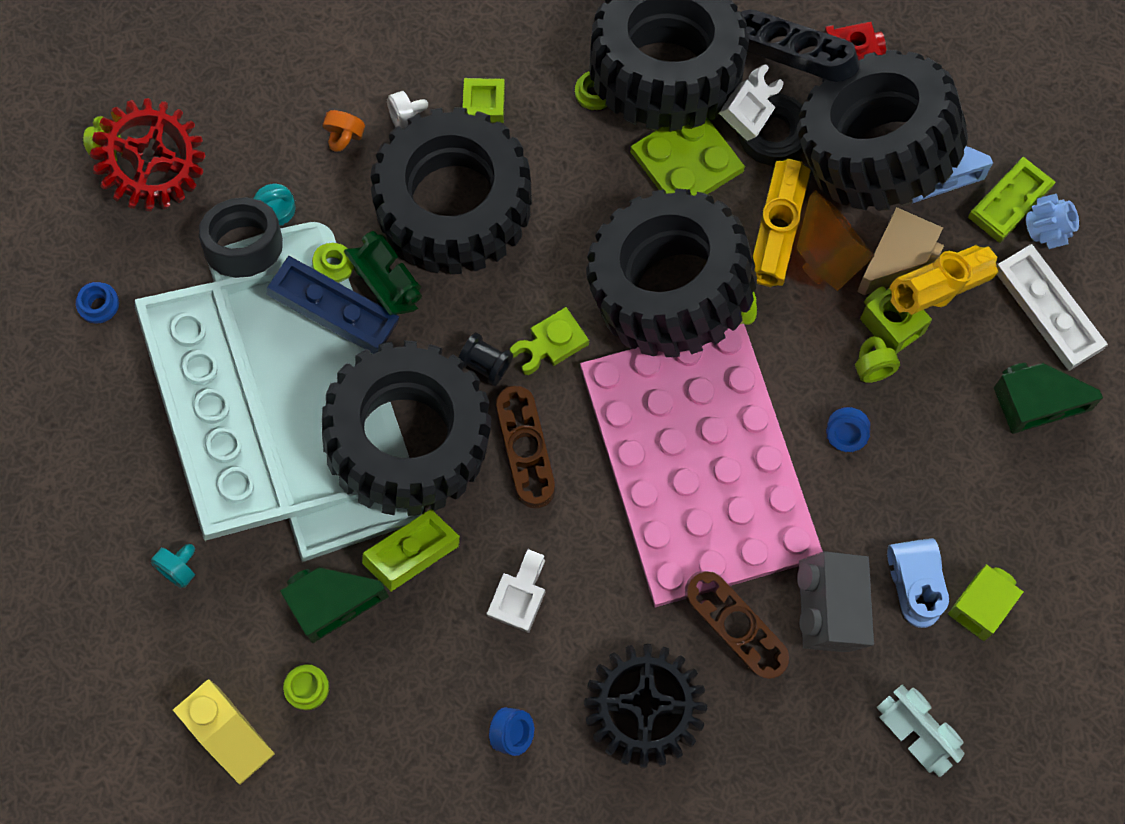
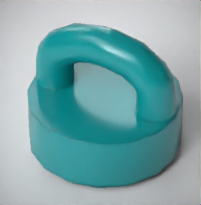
M275 183L260 188L255 194L254 199L261 200L273 209L280 226L289 222L294 216L296 210L295 200L291 191L285 186Z
M186 544L175 555L161 547L152 557L151 564L179 588H185L195 577L194 572L186 565L193 556L195 547L192 544Z

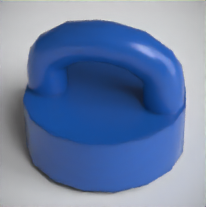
M852 407L838 409L829 417L826 428L827 439L838 450L844 452L860 450L869 440L870 421L861 410Z
M506 707L499 709L493 716L489 729V740L492 748L512 756L524 753L531 745L534 737L535 727L530 714L515 708Z

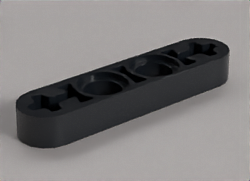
M744 10L741 12L747 24L746 31L749 34L747 52L835 82L849 79L859 70L860 62L855 46L848 40L757 10ZM786 36L784 39L778 42L769 43L771 40L777 37ZM816 46L814 50L808 53L799 54L803 49Z

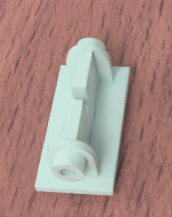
M902 684L894 691L895 695L899 698L897 702L891 696H888L876 707L882 713L879 718L884 721L901 741L911 732L915 731L920 738L909 746L908 749L929 773L934 771L938 777H941L953 766L947 759L948 757L952 756L958 763L965 753L960 748L963 741L946 722L940 726L928 713L932 708L931 705L917 689L911 688L908 691Z

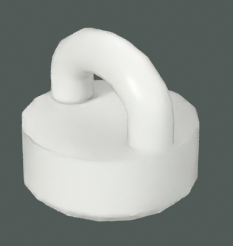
M404 91L391 94L387 98L391 119L395 127L400 126L402 129L408 126L407 119L428 108L427 100L420 99L410 102Z

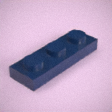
M289 255L267 287V296L361 348L370 350L372 354L378 352L379 344L386 343L398 324V315H389L385 308Z

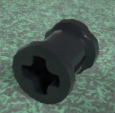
M475 332L467 340L458 358L464 362V369L466 367L474 369L486 376L489 384L496 386L510 367L513 353L508 350L501 352L484 342L482 335Z

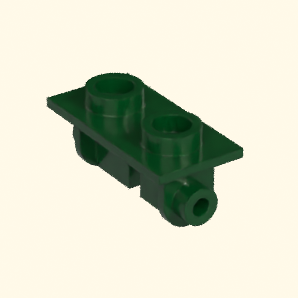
M370 231L363 236L361 241L364 245L362 247L344 250V253L354 265L355 272L365 280L375 294L379 305L385 308L389 315L410 313L418 309L415 303L422 297V294L419 292L421 286L403 263L397 264L391 270L390 266L398 256L382 234L377 235L375 231Z

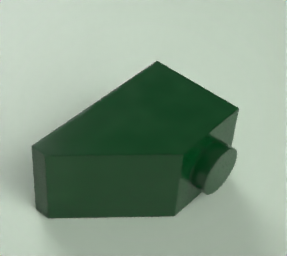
M1027 363L1013 365L1002 372L1003 375L994 386V391L1012 434L1092 411L1103 399L1099 389L1044 363L1028 367Z
M320 567L312 572L310 569L298 572L287 581L288 586L280 591L312 643H315L389 597L379 580Z

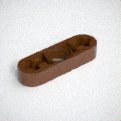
M510 386L499 394L496 407L518 499L525 506L541 508L549 504L553 499L555 481L535 400L528 389L521 386ZM518 398L520 404H528V406L522 408L524 426L516 428L514 413L512 410H504V408L510 406V399ZM533 422L534 426H527V424ZM511 427L515 429L509 432L507 428ZM521 437H530L537 442L538 450L533 456L523 458L514 452V443ZM540 462H543V464H544L543 467H542V466H535V465H537V464L540 463ZM535 466L539 483H547L548 485L542 488V495L539 497H534L531 491L523 490V488L529 486L527 468ZM517 467H522L526 469L522 470L521 472H518Z
M700 571L688 579L685 585V597L688 603L753 673L767 679L776 678L784 673L789 664V653L786 646L721 576L714 572ZM699 581L706 584L714 581L716 587L712 592L720 602L725 603L729 596L733 601L732 604L723 607L718 612L715 620L710 616V613L716 611L717 608L706 599L700 602L696 599L700 592L696 587ZM740 611L747 616L749 627L743 636L734 638L727 634L724 622L730 613ZM758 630L763 633V636L755 640L765 649L771 650L775 647L777 650L773 656L777 664L773 668L767 665L759 668L757 663L760 661L761 656L753 647L748 646L745 653L740 648L742 645L752 641Z

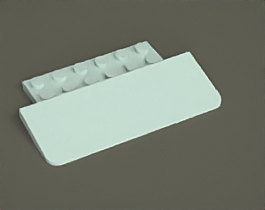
M308 222L280 228L283 237L282 252L277 261L264 272L251 277L234 278L221 275L209 266L214 281L212 283L135 299L136 313L204 541L289 519L302 562L401 529L421 516L424 511V506H422L421 515L408 516L407 509L396 508L394 516L382 513V505L376 502L373 503L371 508H368L358 503L357 492L354 491L352 494H347L339 486V476L332 475L327 465V454L323 452L322 408L326 405V392L330 383H337L338 371L345 364H351L354 367L355 356L365 349L266 295L268 285L288 255L313 268L312 259L316 249L326 243H336L332 231L324 224L318 222ZM264 234L223 247L231 249L244 248L254 244ZM336 258L326 259L327 262L332 265H338L341 263V261ZM349 278L339 282L352 290ZM391 402L379 406L365 420L364 430L367 438L374 446L386 454L399 458H409Z

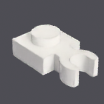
M766 64L753 70L748 80L739 83L719 112L747 141L757 137L775 109V106L767 99L779 93L783 87L781 79L771 83L769 86L765 83L764 75L769 69Z

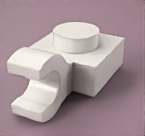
M528 549L517 577L503 574L487 612L488 617L527 633L530 632L546 593L545 589L535 586L545 563L544 555Z

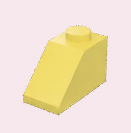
M209 679L173 709L201 745L239 785L275 755L222 690Z

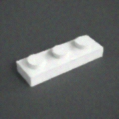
M1032 244L996 266L998 270L997 276L1068 371L1103 351L1108 345Z

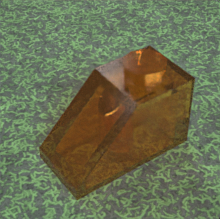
M815 190L809 196L796 248L806 261L802 268L807 275L820 285L825 281L838 291L874 257V254L842 212Z

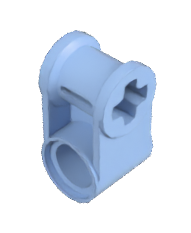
M929 538L888 545L889 566L894 565V571L890 572L893 582L896 584L904 618L911 625L918 628H926L933 625L949 604V594L942 572L941 555L936 540ZM920 596H923L925 602L933 603L929 611H927L925 604H917L916 601Z

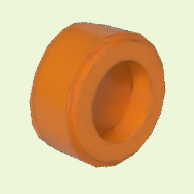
M337 110L328 111L322 125L325 130L330 132L328 145L330 150L334 152L344 150L351 139L361 140L365 129V124L360 118Z

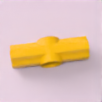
M787 159L776 161L753 252L757 284L773 287L777 285L783 286L811 172L810 168L803 165L800 161ZM775 218L782 219L789 226L777 227L770 220Z
M974 245L958 253L945 251L934 263L896 278L889 286L892 295L890 302L899 313L908 312L911 315L931 306L944 307L956 295L993 279L998 273L996 267L998 257L989 246L983 248Z

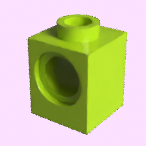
M881 286L865 299L866 307L860 320L875 337L883 339L886 347L894 349L897 354L925 334L932 318L925 310L913 315L908 312L899 313L890 302L892 298L890 288L886 290L884 286ZM883 312H896L901 317L902 322L889 321Z
M986 564L971 581L948 615L985 641L996 631L1024 591L1015 586L1017 582L1009 573L997 567L992 569Z

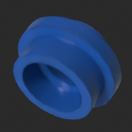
M92 282L86 284L81 288L76 298V309L80 316L87 322L94 324L110 320L119 308L117 293L106 283ZM98 298L105 299V304L98 309L91 308L94 300Z

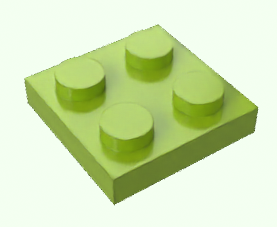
M706 118L705 124L692 129L690 125L683 126L681 131H669V127H661L658 131L633 144L630 151L659 190L664 189L666 194L675 193V189H688L691 195L696 196L697 192L709 194L743 173L745 168L744 164L708 118Z

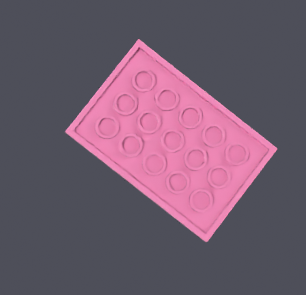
M740 324L734 331L731 329L724 332L725 339L716 345H713L712 342L702 346L703 351L694 354L687 350L680 352V357H665L664 352L658 351L657 356L642 354L640 348L637 347L636 349L580 363L581 372L654 607L686 599L685 585L693 574L700 571L714 572L721 576L729 586L798 567L799 560L823 552L745 324ZM699 581L696 585L700 591L698 595L713 591L716 587L715 582L712 581L706 584Z

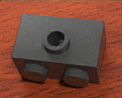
M823 551L799 560L797 582L801 595L799 625L803 637V649L852 652L873 646L874 633L869 556Z

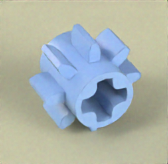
M1057 194L1038 198L1037 205L1032 206L1033 211L1028 212L1026 215V225L1031 238L1035 242L1040 241L1041 244L1047 242L1049 249L1069 244L1068 238L1073 237L1072 232L1079 229V217L1074 204L1071 201L1065 202L1064 199L1058 200Z

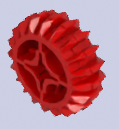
M149 98L144 99L142 110L138 109L133 100L127 101V115L122 109L114 107L111 111L114 121L103 117L100 120L99 126L104 132H94L92 141L101 147L92 148L90 157L95 160H102V162L94 165L93 173L97 175L107 173L108 176L102 180L101 187L108 189L115 185L117 189L113 199L119 201L124 193L131 196L128 207L132 209L136 207L139 199L144 200L146 211H152L155 203L154 199L158 200L162 209H168L170 206L169 195L178 203L182 202L185 198L182 188L192 192L197 184L191 177L197 178L203 174V169L195 163L202 162L205 159V153L193 149L201 145L202 137L188 135L194 129L195 124L189 121L181 125L179 121L183 112L180 109H177L173 116L166 114L168 108L166 101L160 103L158 110H152V102ZM141 125L150 126L148 134L142 138L128 136L125 140L118 137L129 128ZM163 131L175 141L180 151L181 159L175 157L176 153L163 145ZM151 139H153V156L157 157H153L143 172L144 160L141 158L145 148H148ZM114 151L121 153V158L130 161L135 170L133 180L125 175L118 166ZM169 170L179 173L166 183L146 185L147 178L152 172L161 171L168 173Z

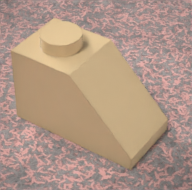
M896 207L857 292L867 295L881 286L889 288L896 278L934 263L944 247L943 244L937 242L943 227Z

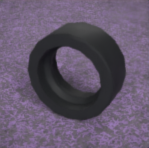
M248 197L226 200L210 209L199 224V239L204 256L209 266L221 275L234 278L254 276L272 266L282 252L283 237L278 218L273 209L261 200ZM239 227H255L265 231L258 241L244 248L231 249L217 244L220 238L227 232Z

